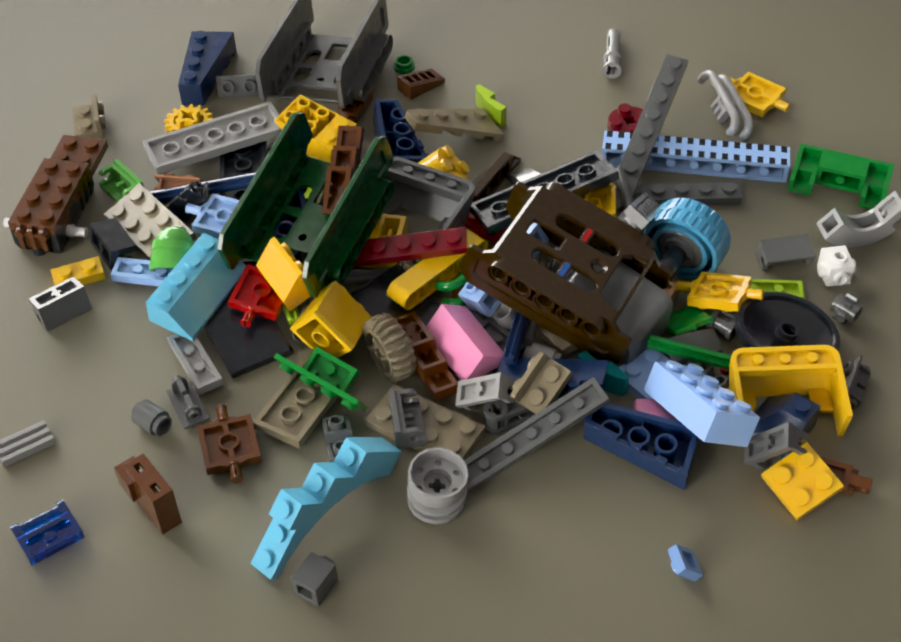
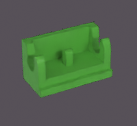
M115 159L113 163L100 170L99 174L101 176L110 173V175L101 180L99 185L113 200L118 202L139 183L143 187L144 185L143 181L121 161Z

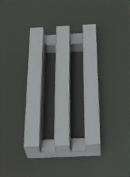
M43 420L0 440V460L4 468L56 444L45 421Z

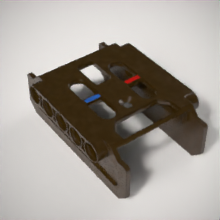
M516 182L505 207L514 221L493 249L483 250L475 244L469 246L460 268L463 276L468 283L580 350H586L595 359L608 360V363L612 361L614 364H618L632 342V338L620 331L616 321L644 277L663 289L672 275V271L661 265L654 251L655 243L650 237L565 187L553 182L548 183L546 187H528L522 182ZM533 222L540 226L549 238V242L559 247L558 250L527 233ZM595 248H602L613 255V257H609ZM536 251H541L562 264L557 272L554 273L537 263L533 259L532 254ZM622 261L641 275L620 309L616 310L605 303L601 292ZM599 265L602 268V270L600 272H597L594 270L593 266ZM573 269L591 280L595 285V289L590 292L582 290L565 278Z

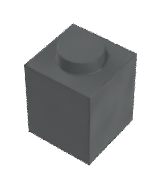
M310 552L291 577L293 593L317 607L338 581L336 564L329 557L319 556L313 552Z

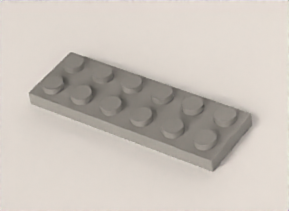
M270 101L143 140L142 143L156 173L159 175L276 138L277 135H280L282 129L274 122V119L279 114Z

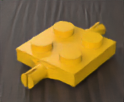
M747 72L738 79L729 77L748 111L754 115L763 117L769 110L775 107L786 113L790 109L791 104L781 100L785 96L786 88L751 72Z
M701 272L699 277L692 282L680 280L676 282V291L690 292L687 297V305L699 309L709 308L724 312H738L743 301L746 299L763 300L764 289L750 288L752 285L750 276Z

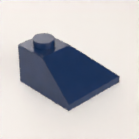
M798 393L769 396L755 412L760 419L752 436L787 422L809 434L815 427L821 406ZM789 451L778 456L784 458L793 451Z

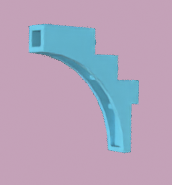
M346 437L334 462L313 464L302 488L280 490L269 512L273 519L250 564L270 580L278 579L289 558L313 526L336 503L359 486L376 478L389 476L402 451L382 437Z

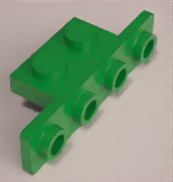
M315 347L303 368L277 353L273 357L281 363L279 365L280 369L290 375H293L295 371L301 375L299 380L311 387L314 384L321 386L320 392L331 399H334L335 396L343 399L341 404L350 410L355 411L356 408H359L365 412L368 408L362 402L349 395L361 372L324 350Z

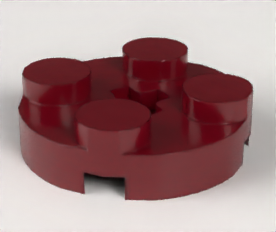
M626 103L620 104L618 109L612 111L608 117V129L617 132L634 133L643 109L632 107Z

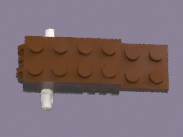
M63 135L51 158L43 159L10 218L6 217L3 221L4 227L10 228L14 242L19 248L33 250L36 256H43L47 252L61 254L69 237H88V228L76 227V224L86 207V203L90 199V195L94 191L92 177L108 148L107 140Z

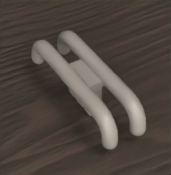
M712 70L702 72L698 76L697 82L703 84L709 79L711 81L710 86L715 88L718 94L717 98L710 105L718 122L724 123L729 116L731 117V124L726 131L727 136L732 137L739 129L741 115L744 121V129L739 136L741 140H747L753 130V118L731 79L724 74L717 75Z

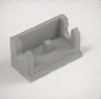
M501 372L458 381L455 406L471 411L477 409L475 406L477 404L497 400L513 403L515 400L509 396L508 389L512 390L516 381Z

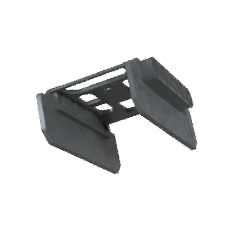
M294 0L257 58L255 75L260 100L266 101L268 97L295 100L296 96H286L285 93L294 88L338 92V101L317 98L309 99L314 102L339 104L340 108L343 109L347 105H353L354 101L365 102L392 51V35L385 34L389 26L386 0H374L354 38L312 34L311 24L314 21L311 0ZM333 47H346L339 61L326 60ZM309 54H321L316 64L304 63ZM299 70L311 71L306 80L301 82L294 81Z

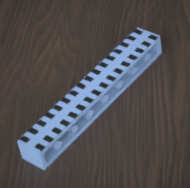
M604 131L602 156L614 167L620 166L633 133ZM659 135L645 170L786 183L790 168V147Z

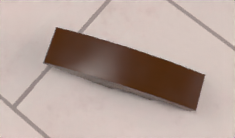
M362 126L338 127L337 143L333 145L331 166H327L322 207L323 215L332 214L359 167L364 137V128Z
M413 311L396 317L395 319H397L398 324L402 325L414 349L417 364L416 371L435 401L457 394L458 382L448 370L447 360L436 347L434 336L416 312Z

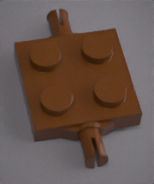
M218 405L215 409L218 419L212 423L197 426L207 475L230 471L232 483L237 484L236 475L238 476L239 483L243 481L242 467L262 463L251 414L229 417L227 406L221 405L223 413H221L220 405Z

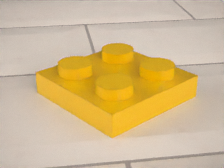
M808 442L801 446L807 450V453L798 455L792 452L761 474L762 479L797 521L840 492L844 487Z

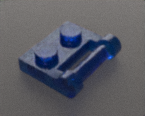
M63 499L56 502L55 507L20 525L16 523L10 526L16 541L19 543L31 566L85 538L82 529Z

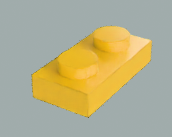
M99 256L50 269L55 285L73 276L82 285L106 279Z

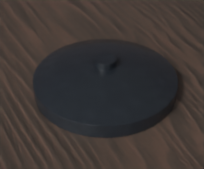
M765 292L763 300L747 299L736 317V334L744 348L830 345L837 349V351L840 348V335L831 318L813 303L792 294Z

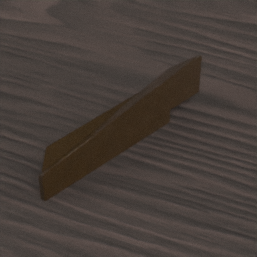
M503 152L493 165L472 181L475 186L473 202L492 195L506 179V175L510 174L520 163L521 158Z

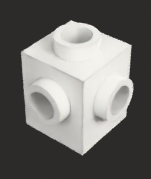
M846 245L821 248L817 272L819 277L823 278L826 287L851 284L853 273L856 272V262L851 258Z

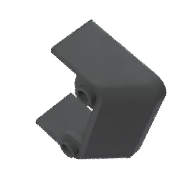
M394 157L387 175V180L394 183V192L383 214L393 215L399 208H403L441 221L439 230L465 227L475 193V186L471 181L404 158Z

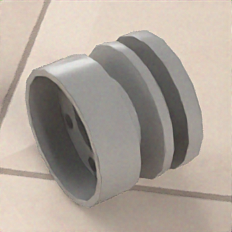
M440 447L430 448L418 453L410 462L407 479V503L413 515L421 521L431 524H444L456 519L463 511L469 474L467 464L460 455L449 449Z

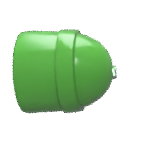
M167 227L152 241V254L149 264L150 272H155L156 269L161 268L174 269L193 246L194 241L184 227Z

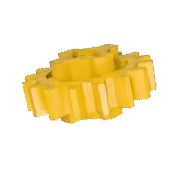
M190 104L188 108L181 105L179 110L174 108L173 114L168 113V119H164L166 133L213 119L212 113H209L208 108L202 109L201 105L193 107V104Z

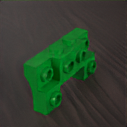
M800 144L787 190L811 196L814 184L853 192L861 194L858 207L871 210L886 198L895 164Z

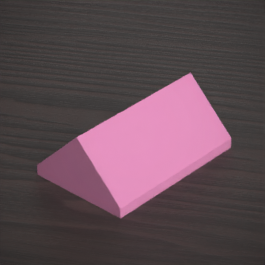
M441 304L426 327L434 336L436 347L447 360V365L459 381L483 376L499 367L503 351L466 306Z

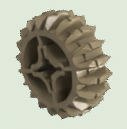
M384 312L366 321L363 327L365 346L368 348L373 362L381 373L385 375L386 379L396 383L414 374L417 368L414 349L407 337V333L404 332L402 325L398 324L397 319Z

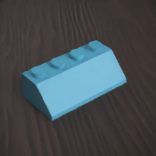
M203 233L145 302L149 321L193 341L233 291L246 265L239 260L234 270L228 269L217 249L219 239Z

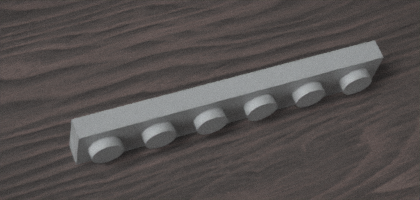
M644 192L623 211L626 215L624 219L633 228L639 227L642 230L654 218V213L660 205Z

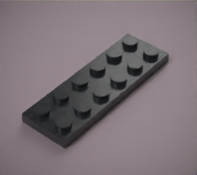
M596 150L527 179L522 183L528 187H546L548 183L553 182L565 187L578 196H582L597 188L607 186L611 182L620 179L618 170ZM514 185L472 203L470 213L489 235L502 231L514 221L505 208Z

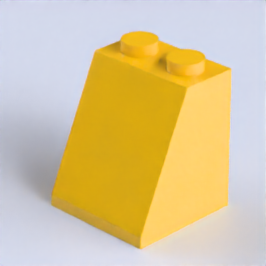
M335 280L320 291L318 297L310 303L290 327V330L310 349L314 350L315 347H318L339 358L355 347L363 332L364 323L371 318V315L365 310L363 305L358 303L347 292L345 287Z

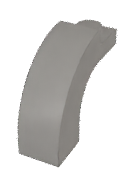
M894 190L874 208L858 215H847L833 208L816 224L824 239L836 246L846 245L847 248L875 243L897 230L894 223L901 218V194Z

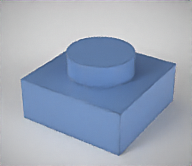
M678 544L667 550L671 558V567L678 576L694 582L704 576L693 550Z

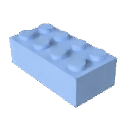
M668 360L667 363L655 361L644 388L646 393L703 442L748 447L760 419L751 410L749 404L736 399L734 392L722 388L717 379L703 373L704 369L696 364L689 363L688 366H684L672 360Z

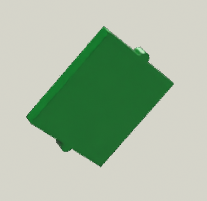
M689 306L671 313L667 331L678 336L714 322L713 316L699 308Z

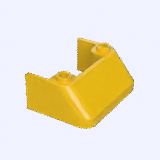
M830 345L749 347L736 349L732 353L729 363V390L735 393L734 397L749 404L753 412L756 407L755 397L791 393L808 395L810 401L821 406L819 413H833L837 436H844L853 413L841 357L837 349Z

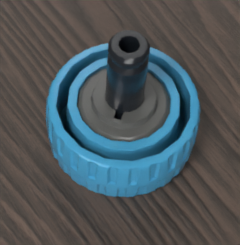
M674 198L662 203L655 211L654 218L644 229V234L655 243L654 251L661 265L672 271V275L663 289L669 286V282L673 280L675 275L685 279L696 280L701 272L714 273L723 262L731 245L729 229L720 215L707 205L689 198Z

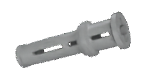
M615 28L607 32L606 53L603 56L604 65L602 73L610 79L619 77L622 72L620 65L622 55L619 53L621 34Z

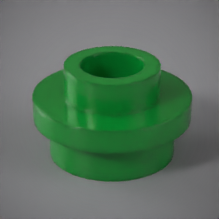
M400 55L394 62V70L400 74H408L415 69V63L412 57L408 55Z

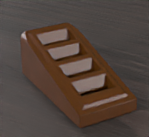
M432 68L397 77L398 90L409 99H413L445 82V78Z

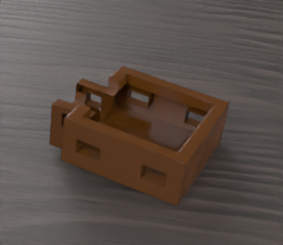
M144 454L136 458L132 456L114 467L120 486L133 502L136 501L162 535L182 523L173 489Z

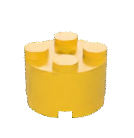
M449 145L440 147L418 162L419 164L468 180L467 173L470 172L468 165L463 160L460 161Z

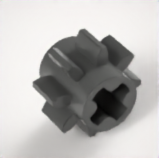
M848 292L845 296L839 294L830 307V310L835 312L832 318L841 324H846L847 321L854 323L863 310V307L858 304L861 298Z

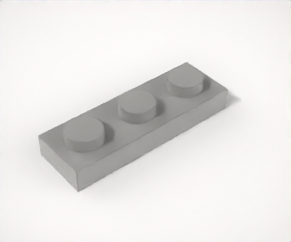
M178 334L167 337L171 349L199 395L224 385L221 375L197 336L193 341Z

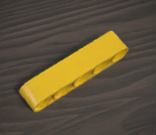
M466 229L468 248L471 244H475L483 250H487L488 242L469 229ZM466 254L421 260L391 282L387 289V296L406 310L413 309L437 291L435 288L437 281L447 282L459 275Z

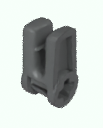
M715 309L711 314L714 322L708 323L706 329L714 328L716 332L725 335V339L731 341L736 335L735 321L738 312H724Z
M502 400L487 402L484 405L483 412L485 418L483 425L486 426L487 433L500 435L517 427L531 418L533 414L516 401L513 403H505Z

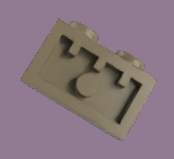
M92 94L93 104L72 108L75 136L95 139L104 138L103 129L106 128L103 115L105 114L102 101L98 102L96 94Z
M540 351L537 356L531 358L527 371L522 378L516 380L510 396L518 404L537 414L557 400L574 374L569 369L549 358L546 353Z

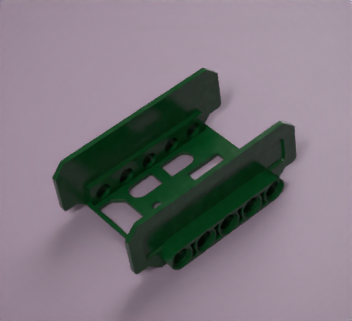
M297 112L292 113L219 233L217 249L227 268L234 270L239 260L246 258L258 262V258L263 249L266 248L269 240L275 237L280 244L285 242L291 250L308 255L304 261L302 279L310 296L317 298L321 289L329 285L332 280L343 283L347 279L394 192L393 181L387 180L388 170L394 158L387 137H375L332 214L323 215V206L315 204L325 187L327 166H331V163L306 156L307 146L313 134L305 113ZM302 187L312 189V193L303 209L290 206L299 189ZM283 215L296 218L295 223L286 236L281 238L274 236V231ZM304 234L307 236L306 240H299L300 235Z

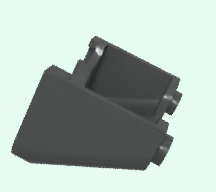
M595 248L596 250L600 251L601 253H603V254H605V255H607V256H609V257H613V255H611L609 252L605 251L604 249H602V248ZM621 261L601 292L605 303L619 310L641 274ZM599 265L593 266L594 270L597 272H600L602 270V268ZM574 270L566 278L567 281L582 290L590 292L595 289V285L591 280ZM645 277L616 321L620 331L632 338V342L620 360L626 365L648 349L647 341L650 335L662 337L666 334L673 309V301L670 295Z

